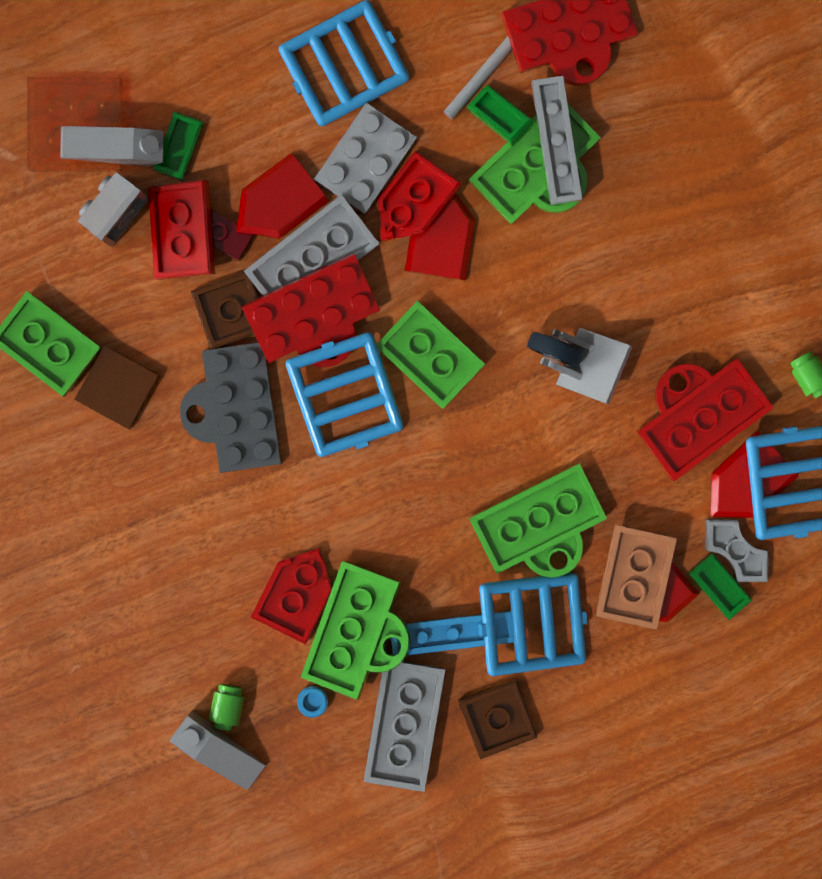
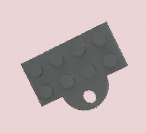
M259 343L202 351L206 382L193 386L185 394L181 402L180 418L185 430L199 441L216 444L220 473L282 464L267 360ZM199 405L204 409L205 416L200 423H193L188 418V411L192 406Z

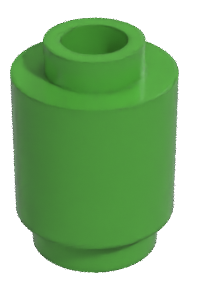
M812 351L790 363L793 368L791 373L805 396L812 394L814 398L822 395V361L819 356L815 357Z
M219 684L218 691H214L209 721L214 722L213 728L232 731L233 726H239L245 696H242L243 688Z

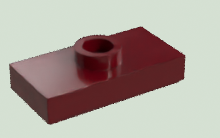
M211 210L213 247L240 261L254 234L236 233L237 224Z

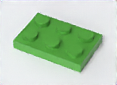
M29 291L25 292L0 325V349L63 397L68 394L102 349L101 346Z
M418 301L377 343L378 349L442 409L485 365Z

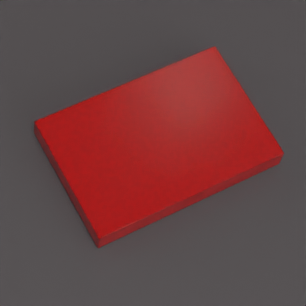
M200 180L148 187L154 279L163 280L215 274L209 181Z

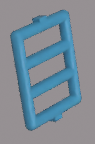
M369 0L361 1L279 46V53L295 81L292 84L298 96L302 94L319 126L328 125L401 86L410 79L409 72L394 46L396 41L391 31H386ZM362 15L365 16L395 72V75L380 83L347 24ZM336 29L368 87L367 90L353 97L350 95L321 40V37ZM310 44L341 102L327 111H324L293 53Z
M366 332L337 343L331 340L321 344L322 348L298 355L286 361V369L314 449L319 457H325L354 446L360 449L369 446V441L403 429L404 423L372 333ZM365 347L370 364L305 385L300 368ZM375 376L380 393L315 414L310 397ZM381 405L385 406L390 422L325 443L320 426Z
M795 426L782 428L783 432L752 436L746 440L755 534L759 540L791 535L795 538L809 537L808 533L822 531V518L767 527L766 509L822 500V487L764 496L762 478L822 469V457L761 466L759 448L820 439L822 438V426L798 429Z
M567 573L560 577L539 576L488 582L480 585L482 624H478L479 636L484 637L487 673L490 676L581 665L586 662L583 624H587L586 611H582L579 576L576 573ZM567 586L574 653L557 655L551 587ZM538 589L545 657L528 659L522 591ZM509 593L516 661L499 663L492 595Z

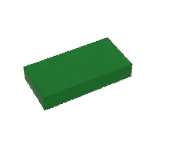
M488 84L467 106L471 114L511 146H514L534 124L531 118Z
M173 112L163 140V162L154 165L153 170L184 181L204 123L186 115Z
M713 553L707 555L688 572L691 578L728 620L752 601Z

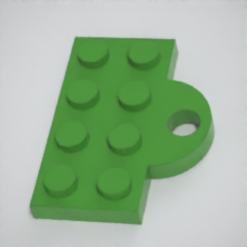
M568 104L583 197L587 188V173L579 159L601 137ZM536 115L532 118L534 124L514 146L507 142L469 179V182L510 225L533 204L545 212L562 213L572 209L580 202L550 205Z
M580 463L469 518L496 574L525 561L532 571L544 577H560L573 570L580 561L583 552V541L580 532L607 519ZM556 551H562L567 556L566 565L560 569L553 568L550 564V556Z
M342 561L301 678L358 700L362 694L369 671L386 672L398 667L406 659L411 646L410 631L406 623L400 616L391 612L401 582L347 561ZM391 637L397 638L401 643V651L397 655H391L386 650V642Z

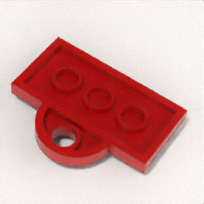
M539 0L503 11L501 14L520 74L550 65L556 76H563L565 83L574 86L588 85L599 79L606 71L610 62V45L635 38L638 35L627 0ZM580 61L588 62L592 67L591 75H580L577 72L576 64Z
M354 253L241 306L268 363L296 350L301 355L322 348L321 344L331 340L337 343L355 337L353 323L380 311ZM351 351L311 365L317 367L335 366L344 361Z
M738 358L732 360L712 376L700 366L682 364L670 368L660 377L655 389V402L661 414L636 432L670 479L676 481L774 407ZM673 374H680L685 379V387L679 392L672 390L669 386V379Z

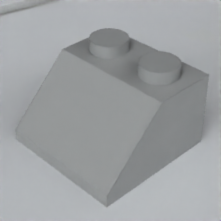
M117 172L112 177L108 175L101 182L98 188L100 193L93 201L88 200L79 212L81 217L78 220L80 224L111 247L114 246L149 201V198L141 190Z

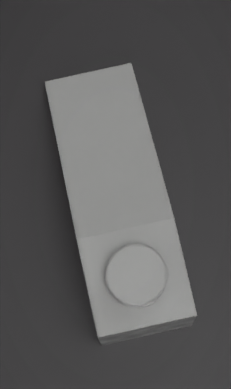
M62 126L60 158L151 167L163 162V131L124 127Z
M192 710L169 741L194 760L248 790L266 764L219 729L213 728L212 724Z

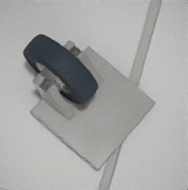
M580 327L576 337L553 329L551 336L533 332L527 344L529 349L543 355L540 364L561 373L556 385L608 405L632 350V346Z

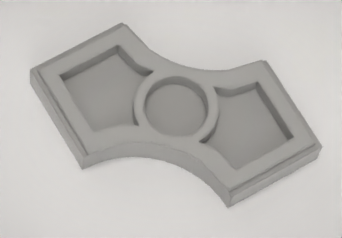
M705 519V550L724 556L731 564L737 582H768V551L756 549L746 542L740 532L738 520Z

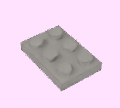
M366 103L318 172L314 181L336 196L342 194L349 205L366 215L416 142L417 137Z

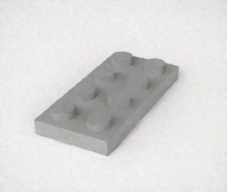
M341 194L246 268L244 273L259 292L265 295L352 253L355 254L357 260H360L379 245V242Z
M403 661L398 667L382 672L364 782L425 792L445 668Z

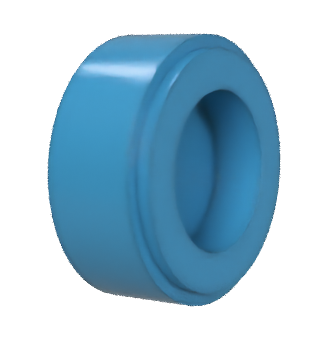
M315 685L302 689L297 698L299 711L311 718L322 715L328 705L326 692L321 687Z

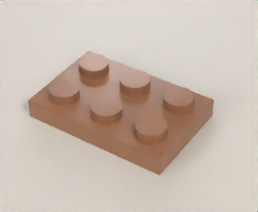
M614 525L595 616L657 630L677 538Z

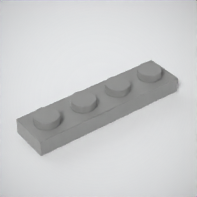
M563 76L532 80L531 84L550 205L582 201Z

